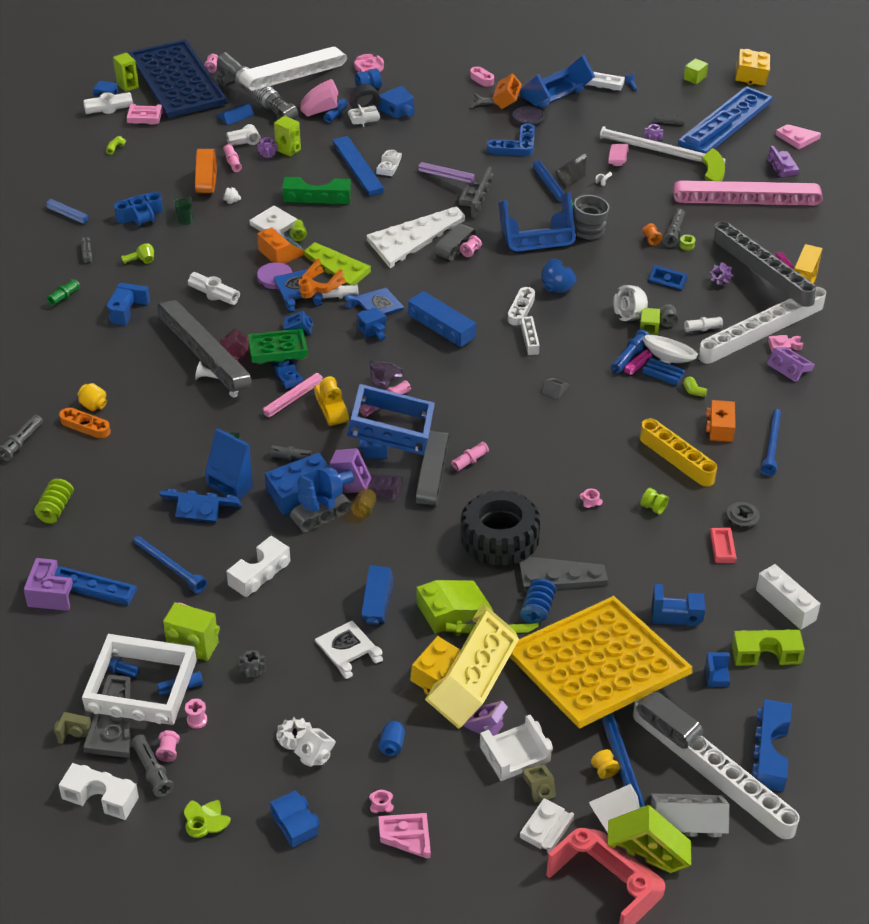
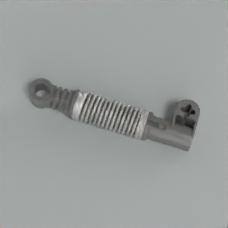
M226 52L218 57L217 79L220 84L227 85L235 81L236 84L250 94L264 108L272 110L278 120L283 116L291 119L298 117L296 106L292 103H286L271 86L251 91L239 82L240 74L250 68L241 65Z

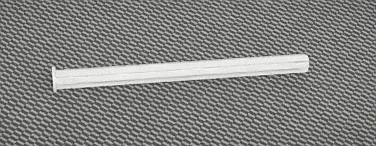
M604 126L600 133V139L607 138L702 162V157L705 155V153L608 130Z

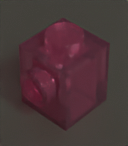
M234 328L220 340V344L237 360L243 357L249 350V337Z

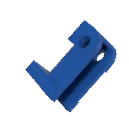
M119 282L107 303V308L110 311V322L126 326L131 318L130 308L133 303L149 304V288Z
M654 584L651 611H653L652 624H679L686 626L701 624L705 615L704 594L688 593L687 599L664 598L663 584Z

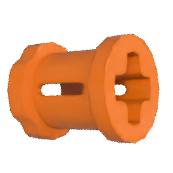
M650 223L643 227L642 233L648 238L647 241L651 246H656L662 241L663 236L657 231V227L654 224Z

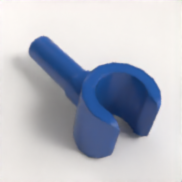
M625 74V83L630 84L634 91H636L637 87L634 83L635 74Z

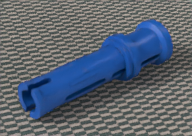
M638 330L634 339L629 340L627 348L611 364L613 372L616 370L615 373H620L635 354L642 352L645 345L643 340L645 335H649L648 332L645 330Z

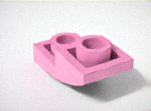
M612 144L609 164L622 166L627 161L628 144Z

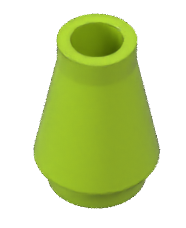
M295 220L290 230V236L295 241H302L306 237L307 231L301 220Z

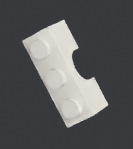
M273 536L268 537L256 547L259 563L249 564L241 559L226 571L228 585L245 597L256 592L262 584L272 579L278 571L285 568L290 562L289 547Z
M72 763L59 783L63 800L83 806L90 796L102 794L101 801L104 813L123 820L127 819L139 798L137 786L131 780L120 779L107 772L95 771L86 765L80 766Z

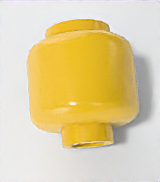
M84 384L78 391L79 403L90 411L101 410L105 407L107 403L106 391L96 384Z

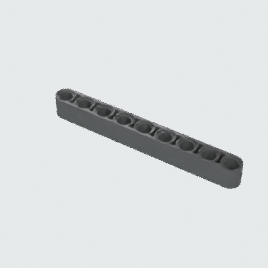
M727 222L715 224V243L799 305L804 307L814 305L816 286L731 224Z
M177 300L157 304V313L160 319L231 392L251 387L250 374Z

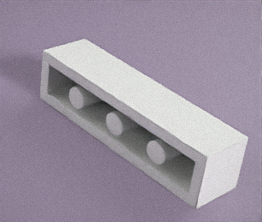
M521 317V329L527 355H539L540 345L533 317Z

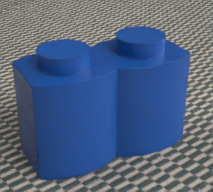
M296 790L270 802V812L292 848L317 836L318 827L320 826L317 815L315 813L311 814L307 809L309 805L304 795L300 796Z

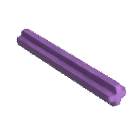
M424 162L418 165L420 172L472 183L475 180L472 173Z

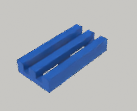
M650 358L649 362L646 363V367L644 366L643 374L674 385H678L685 373L684 369Z

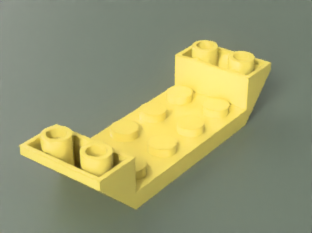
M484 603L481 604L472 620L476 625L446 676L434 683L425 699L458 729L482 706L519 640L516 632Z

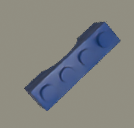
M764 699L763 707L757 710L756 721L760 722V726H756L755 740H759V745L755 744L753 758L757 759V763H753L752 776L769 790L784 792L787 781L788 759L780 755L774 749L771 742L779 737L788 735L792 704Z

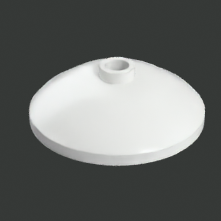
M645 335L643 340L651 353L660 358L661 362L671 364V362H689L696 359L698 355L691 347L666 337Z

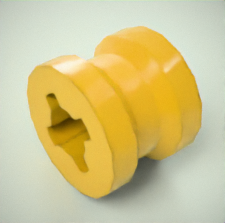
M608 749L599 751L591 759V764L594 768L598 769L597 774L601 779L611 778L620 770V765L617 761L613 760L614 755Z

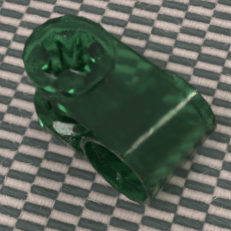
M191 196L183 199L174 198L175 211L179 223L182 225L193 223Z

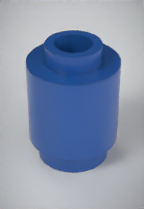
M390 721L383 727L378 747L387 756H395L401 752L405 730L400 722Z

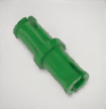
M72 279L64 286H59L55 292L47 296V302L53 306L61 300L69 298L71 293L80 288L78 281Z

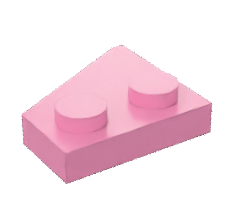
M788 124L776 130V136L797 149H801L819 140L821 136L819 132Z
M427 813L378 816L381 843L424 858H431Z

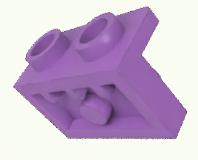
M770 146L767 158L780 177L798 175L799 168L788 151L778 152L775 146Z
M787 347L774 348L767 362L769 366L795 382L799 380L803 372L812 371L815 365Z

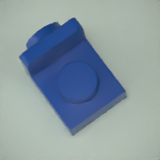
M302 310L284 318L283 330L303 328L309 335L312 334L313 321Z

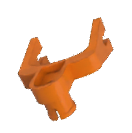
M317 258L298 282L301 297L311 298L317 292L329 293L346 283L345 278L341 277L344 275L343 271L339 269L328 283L316 282L312 278L324 272L323 267L320 266L321 261Z

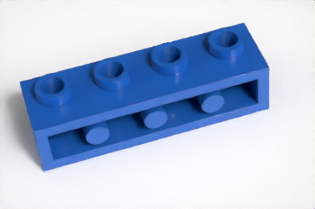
M422 291L408 300L409 316L459 347L464 346L476 337V323L426 292Z

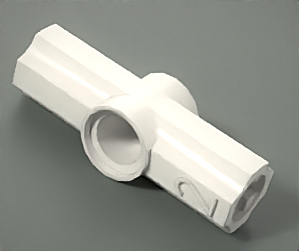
M130 92L116 95L103 93L98 98L84 100L83 104L86 114L97 112L111 114L116 109L130 107V104H133Z
M193 272L188 280V286L206 293L209 300L220 299L235 305L240 297L239 291L221 284V279L215 276L208 278Z

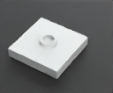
M272 206L250 219L249 222L252 227L259 231L273 227L284 233L292 228L293 222L298 219L278 207Z

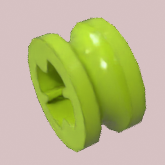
M692 235L681 236L680 248L685 251L693 250L696 238Z

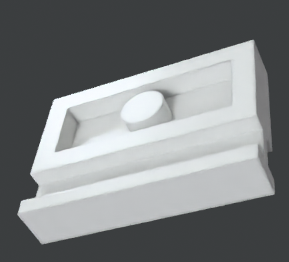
M544 798L520 832V838L540 849H546L547 853L555 848L574 820V813H568L564 808Z

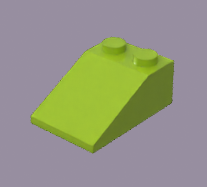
M435 580L416 587V604L435 634L444 631L446 623L456 624L457 621H462L463 624L471 621L483 603L493 611L474 581Z

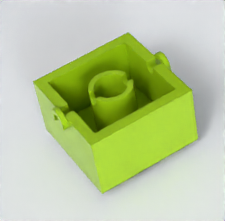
M176 602L173 604L163 621L166 643L195 647L196 659L208 661L219 643L218 633L220 626L216 624L215 613Z

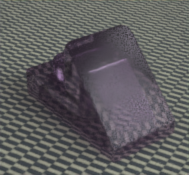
M370 361L369 363L371 381L384 389L388 388L391 378H394V376L402 377L404 369L390 362Z

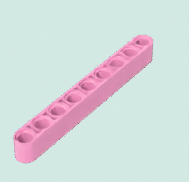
M677 181L673 185L674 199L679 203L818 205L823 200L821 188L815 183Z

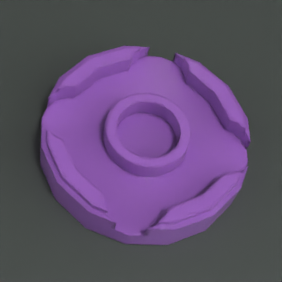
M268 263L258 270V282L268 289H278L274 276L292 273V269L283 263Z

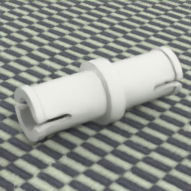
M358 284L340 285L329 293H322L323 299L334 297L343 299L347 295L359 296Z
M701 317L699 320H686L684 323L686 332L697 330L704 332L708 329L722 328L723 326L721 317Z

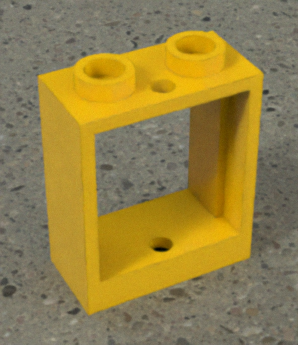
M805 244L794 270L814 284L823 248Z

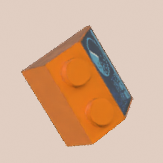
M273 227L257 233L258 250L272 263L285 264L304 256V249L287 234Z

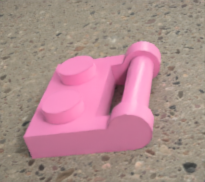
M130 104L127 123L159 124L161 114H163L162 105L136 106V104Z

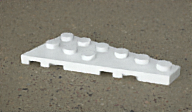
M457 206L368 234L367 241L389 268H392L398 260L403 261L406 259V255L415 253L432 242L434 237H440L445 230H451L459 223L464 222L465 215Z

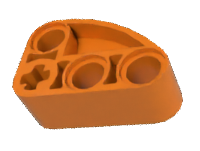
M197 149L196 193H213L217 173L215 150Z

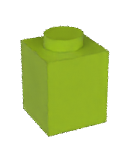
M695 58L685 66L684 79L698 84L707 77L708 63Z
M642 309L640 330H645L649 335L658 336L660 309Z

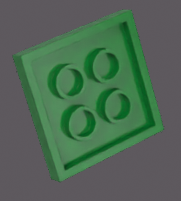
M303 329L248 334L252 363L283 362L286 359L302 360L308 357Z

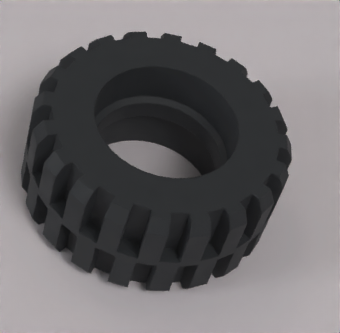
M499 490V492L488 491L487 494H479L476 499H471L462 510L461 541L464 549L474 559L478 558L479 562L484 564L487 562L492 566H496V564L508 566L510 563L514 565L519 563L521 558L523 560L527 559L535 552L540 542V516L538 508L530 499L527 500L526 496L522 494L519 496L513 491L509 493L505 492V490ZM507 526L510 528L504 530L492 529L491 527Z

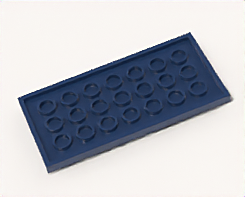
M186 39L128 52L136 61L137 71L159 105H162V109L168 118H175L179 115L191 114L192 112L227 104V98Z

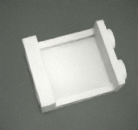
M531 715L526 716L525 724L492 736L489 730L480 733V748L500 781L521 774L523 769L546 764L551 761L552 743L549 738H545L539 722L534 721Z

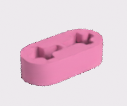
M472 67L470 69V78L485 87L494 85V75L481 67Z

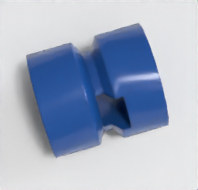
M375 68L368 70L367 73L363 71L355 73L356 87L362 84H369L375 89L381 88L382 78L379 70Z

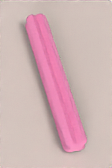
M318 373L313 374L265 406L263 414L268 418L313 389L314 385L320 384L323 377Z

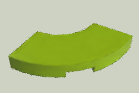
M712 148L702 157V162L708 168L705 180L722 182L725 174V163L719 152Z

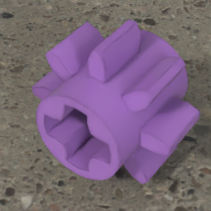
M651 124L648 128H645L644 139L656 142L662 141L663 129H660L659 125Z
M270 137L261 139L260 144H257L258 151L263 157L270 158L275 155V151H278L277 143Z
M722 262L720 266L714 265L713 270L710 271L713 276L711 280L721 286L723 282L729 283L730 278L733 277L730 272L732 268Z

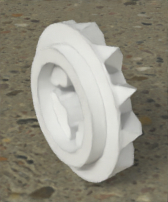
M295 717L289 721L284 720L282 725H278L276 733L279 744L287 749L295 750L298 746L299 738L304 735L307 728H312L310 722H305L303 718L297 720ZM294 728L297 729L296 738H294V735L292 734V730Z

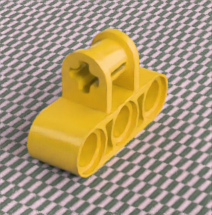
M331 376L325 377L321 380L320 384L314 385V392L328 425L334 426L349 422L348 411L342 400V392L337 387L336 379Z

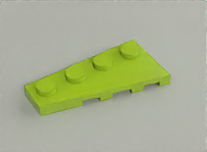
M316 242L304 250V256L313 263L317 258L320 259V266L324 267L325 272L328 274L332 273L335 275L341 269L344 274L341 277L345 278L346 286L358 284L371 272V266Z

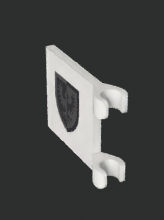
M353 621L315 639V642L338 667L345 679L353 676L351 672L352 665L349 662L366 653L370 655L375 664L383 661V658L380 656L382 655V650L375 646Z

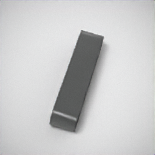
M429 432L417 487L416 504L437 506L449 443V432Z

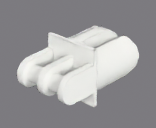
M358 105L359 108L348 111L351 122L353 124H362L363 127L364 123L380 120V114L376 106L361 108Z

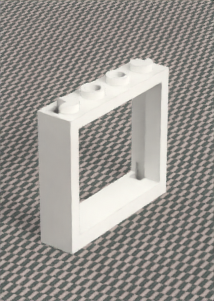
M108 634L82 696L85 711L93 712L94 714L111 715L117 718L125 717L137 721L144 720L158 724L174 725L197 661L195 647ZM112 655L179 665L180 669L167 705L97 694Z

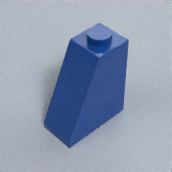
M369 565L361 614L363 621H366L367 624L379 625V623H385L394 585V578L390 567Z

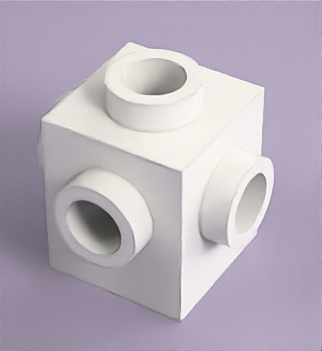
M307 728L304 735L299 738L298 746L294 753L301 757L300 761L307 766L323 765L329 759L330 751L336 741L321 729Z

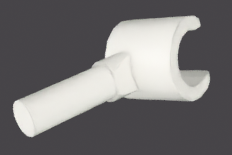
M612 173L596 175V184L601 182V186H605V181L612 176Z

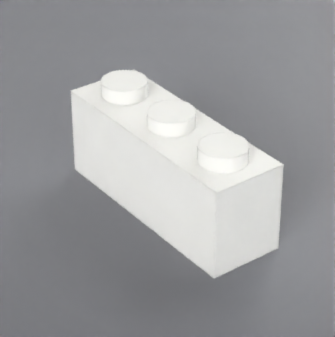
M776 564L759 573L756 591L800 630L817 620L821 603Z

